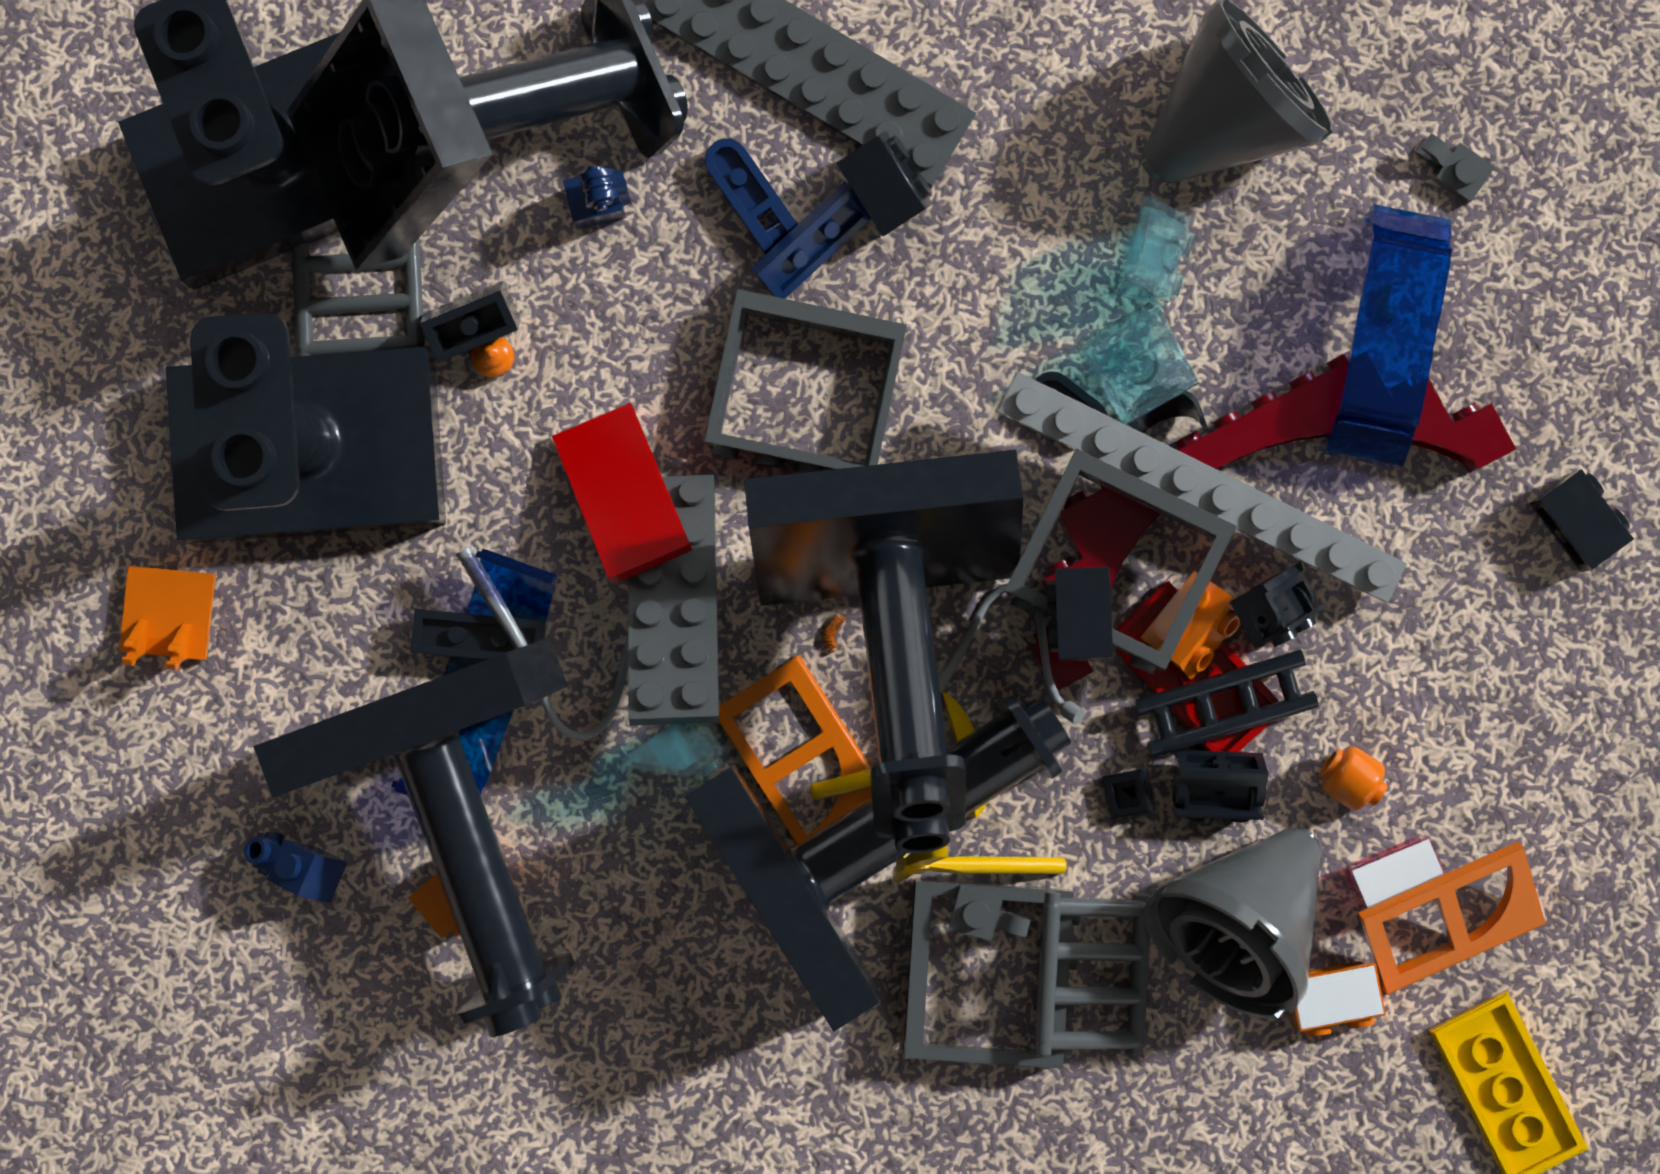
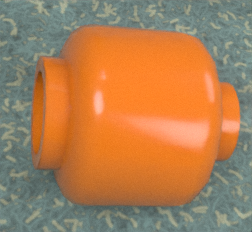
M1349 746L1343 750L1336 748L1329 755L1319 773V777L1323 779L1322 788L1325 794L1352 811L1360 810L1368 803L1375 806L1381 800L1388 787L1383 782L1385 775L1384 765L1356 746Z

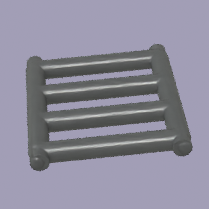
M420 238L402 258L360 269L404 268L405 293L311 298L310 273L356 270L349 254L309 256L308 243L292 248L297 356L424 347V332L420 325L423 317ZM406 310L407 335L313 341L312 316Z
M1046 891L1042 914L1035 1054L1043 1057L1051 1055V1050L1127 1049V1053L1142 1055L1145 1039L1150 936L1144 922V908L1151 895H1136V900L1060 898V893ZM1060 916L1134 917L1132 944L1059 942ZM1058 960L1131 961L1130 987H1056ZM1055 1005H1129L1127 1031L1053 1032Z

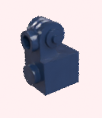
M591 166L584 173L580 174L579 177L563 180L572 220L577 230L627 218L624 206L631 205L632 202L623 170L614 171V168Z
M275 831L274 833H257V836L250 839L244 848L245 859L252 863V867L258 869V873L265 876L269 874L268 881L297 896L329 903L333 899L348 863L315 846L286 840L283 834Z

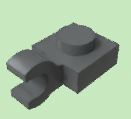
M1430 134L1427 139L1424 138L1414 152L1439 169L1432 180L1466 204L1473 200L1495 168L1461 142L1450 151L1447 144L1433 134Z
M959 885L948 929L989 941L993 939L995 928L1026 937L1030 919L1027 916L1000 910L1003 900L1002 896Z

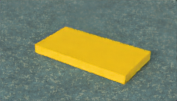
M1504 990L1428 1029L1501 1174H1541L1589 1149L1507 991Z

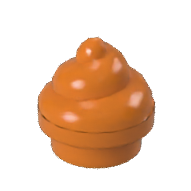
M503 337L478 346L471 351V361L474 368L481 375L488 378H498L505 375L514 364L515 354L513 347Z

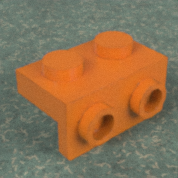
M1196 571L1190 575L1141 636V640L1147 646L1157 651L1160 650L1198 574ZM1211 581L1170 660L1189 679H1193L1198 672L1205 670L1214 657V651L1225 638L1232 636L1237 631L1241 623L1230 604V601L1235 598Z

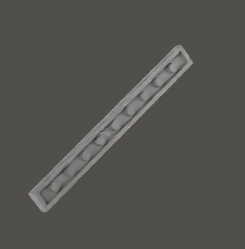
M1015 372L997 409V413L1073 450L1077 448L1237 525L1236 530L1383 602H1389L1407 565L1402 560L1020 372Z

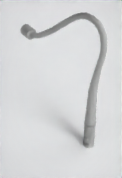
M468 546L455 554L458 560L462 562L461 564L465 567V571L472 578L473 584L480 591L479 593L483 596V600L515 649L528 645L502 596L497 591L488 573H486L482 563L478 560L477 555L474 554L472 547ZM628 637L625 642L610 703L605 715L595 727L583 732L571 730L559 720L549 697L545 696L540 699L550 722L567 738L580 741L591 739L606 729L614 717L628 670Z
M1008 583L995 588L980 604L964 636L946 665L938 674L940 694L959 666L987 609L996 598L1006 593L1005 589ZM1036 610L1034 616L1038 632L1043 676L1047 689L1054 703L1061 709L1060 715L1076 725L1083 719L1085 710L1070 700L1065 702L1058 693L1051 672L1043 612ZM877 751V753L874 755V757L879 760L878 751Z

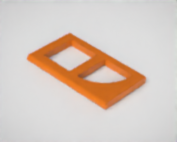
M800 655L793 656L789 662L719 706V723L796 844L801 843L872 797L871 787L838 795L828 816L816 829L807 835L775 786V783L831 747L834 748L837 754L841 776L872 768ZM791 681L823 732L765 769L733 718Z
M1519 841L1358 912L1373 960L1376 963L1382 990L1386 995L1546 924L1526 852ZM1507 867L1506 887L1499 905L1480 927L1468 934L1455 890ZM1436 899L1449 943L1396 966L1383 922Z

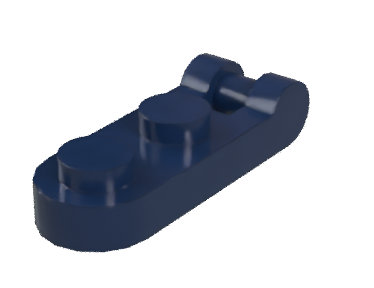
M731 138L720 139L708 148L705 155V164L710 177L750 232L764 254H767L775 246V242L786 236L798 225L749 153L738 141ZM771 211L777 221L764 229L758 219Z

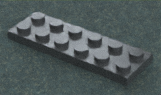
M714 475L662 476L693 551L628 578V720L630 726L719 723Z

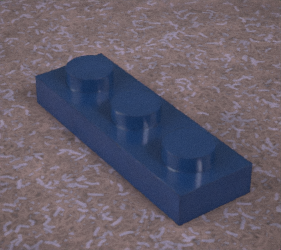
M844 181L762 257L751 270L773 297L786 299L870 221L871 217L850 184Z

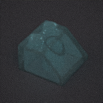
M1145 197L1135 215L1114 295L1163 308L1168 304L1170 297L1178 298L1184 274L1177 272L1181 256L1188 258L1195 236L1194 232L1188 231L1191 221L1190 217L1155 198Z
M1150 302L1074 344L1099 391L1119 422L1125 425L1199 384L1161 309Z
M709 723L671 724L621 760L626 767L687 778L698 773L700 778L704 779L725 764L721 756L728 751Z

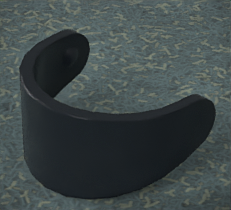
M1162 386L1147 391L1133 405L1129 416V427L1141 433H1145L1150 427L1162 420L1181 416L1196 419L1199 421L1204 432L1209 431L1198 400L1192 393L1177 386Z

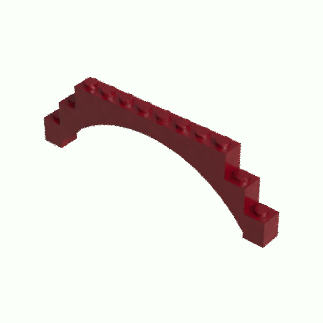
M1348 351L1327 362L1330 370L1322 375L1315 377L1312 371L1307 372L1289 382L1292 390L1282 396L1277 397L1275 392L1271 391L1251 402L1254 410L1240 418L1235 410L1213 422L1216 428L1215 431L1201 437L1197 430L1175 442L1178 451L1215 469H1219L1260 450L1293 441L1323 437H1368L1398 441L1429 449L1464 464L1468 473L1476 471L1516 450L1492 403L1481 409L1477 407L1475 402L1451 414L1455 420L1453 423L1429 377L1417 384L1413 376L1389 388L1393 395L1390 397L1366 351L1356 357H1353L1351 352ZM1100 486L1102 490L1089 497H1086L1084 491L1069 497L1057 521L1079 561L1073 564L1070 557H1067L1046 568L1050 576L1041 581L1045 590L1047 591V581L1055 580V569L1109 567L1111 587L1131 550L1160 514L1103 486ZM1049 626L1046 627L1051 672L1057 690L1091 674L1093 670L1088 661L1059 662L1058 652H1050ZM1038 632L1033 634L1036 643L1028 646V649L1043 676Z

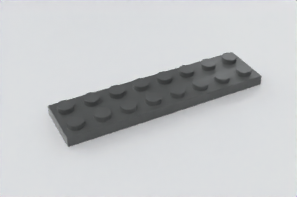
M645 0L644 2L650 13L652 23L859 146H863L884 131H887L890 137L896 135L908 152L909 157L905 161L913 174L919 172L925 178L930 188H933L976 116V112L786 0Z

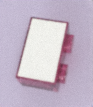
M1421 834L1341 867L1359 912L1445 874L1431 837Z

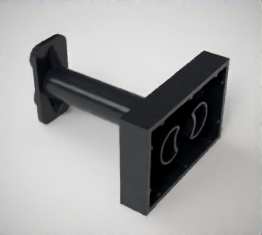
M159 0L142 8L135 17L134 30L163 104L118 121V124L180 280L191 289L196 290L290 252L295 246L304 243L309 244L339 232L288 117L287 110L340 32L254 67L228 0Z
M362 0L287 110L288 117L355 270L402 258L493 154L487 140L618 106L640 153L648 158L662 154L681 135L687 118L688 104L682 85L674 76L665 75L651 44L653 24L646 5L641 0H585L581 6V19L591 44L459 77L425 0Z
M264 312L212 316L201 319L191 331L192 365L166 367L177 541L195 544L446 524L435 356L427 346L291 357L289 330L280 317Z
M1016 449L744 479L748 526L760 606L855 595L860 597L879 764L873 766L870 770L875 835L880 838H894L896 849L905 853H925L947 846L950 843L949 832L958 830L965 825L966 765L963 757L948 755L926 588L1009 579L1012 577L1020 561L1024 499Z
M550 637L253 746L272 798L386 756L394 759L481 990L454 1013L458 1025L483 1018L490 1037L508 1034L539 1020L542 1017L539 1009L562 998L557 980L575 965L571 953L542 961L461 744L459 734L460 730L465 727L523 707L568 687Z
M1013 695L1001 698L994 703L1000 713L999 716L948 748V755H957L965 760L966 816L1036 771L1041 777L1051 779L1062 773L1053 755L1070 745L1071 740L1043 698L1039 700L1033 699L1024 706H1021ZM738 765L731 766L684 796L833 1032L880 1003L877 983L829 909L833 901L908 854L896 849L894 838H880L875 835L872 797L801 843L789 846Z

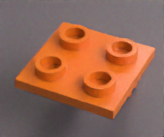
M128 566L119 652H127L126 657H122L123 665L135 666L137 658L144 654L171 657L170 661H166V668L175 671L179 669L181 662L187 658L207 660L216 574Z

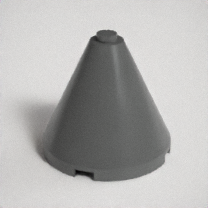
M1217 0L1206 10L1144 147L1143 155L1146 160L1142 163V166L1157 183L1163 179L1168 184L1317 145L1334 132L1333 123L1326 109L1304 77L1298 78L1284 60L1287 57L1285 53L1245 11L1231 0Z
M1286 828L1159 886L1144 908L1145 926L1156 948L1170 965L1177 958L1184 962L1196 973L1190 981L1193 986L1233 1010L1263 1019H1278L1286 1009H1288L1287 1011L1290 1014L1294 1012L1304 998L1308 988L1321 861V849L1317 838L1313 833L1304 828Z

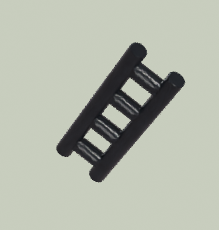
M1295 650L1134 700L1139 717L1152 713L1160 737L1147 742L1152 759L1318 708L1319 702L1314 691L1304 694L1300 693L1293 669L1306 666L1302 650ZM1277 675L1284 700L1259 707L1252 682ZM1235 688L1242 713L1218 720L1210 695ZM1193 700L1201 725L1176 733L1169 708Z

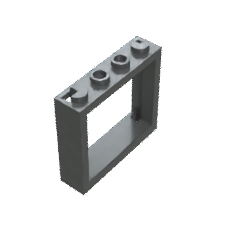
M737 289L704 441L706 446L713 447V455L737 460L739 453L756 456L754 463L766 467L780 468L781 461L798 465V473L878 465L907 324ZM747 315L889 344L865 464L722 434Z
M1076 448L1005 589L1006 594L1013 597L1010 605L1034 616L1036 610H1039L1052 617L1050 625H1057L1056 607H1048L1047 596L1024 584L1080 475L1214 540L1159 651L1112 628L1113 654L1118 649L1132 656L1129 664L1152 675L1156 668L1165 672L1237 525Z
M914 879L903 1048L904 1058L1063 1069L1064 1057L1071 1058L1072 1049L1051 1050V1055L1042 1057L1037 1056L1035 1051L923 1044L932 896L956 897L960 885L1002 896L1003 900L1044 903L1046 891L1060 893V898H1073L1074 891L1059 888ZM1060 916L1059 942L1071 943L1072 926H1079L1080 916ZM1058 960L1056 987H1068L1069 969L1076 970L1078 960ZM1055 1005L1053 1032H1065L1066 1013L1073 1014L1075 1005Z

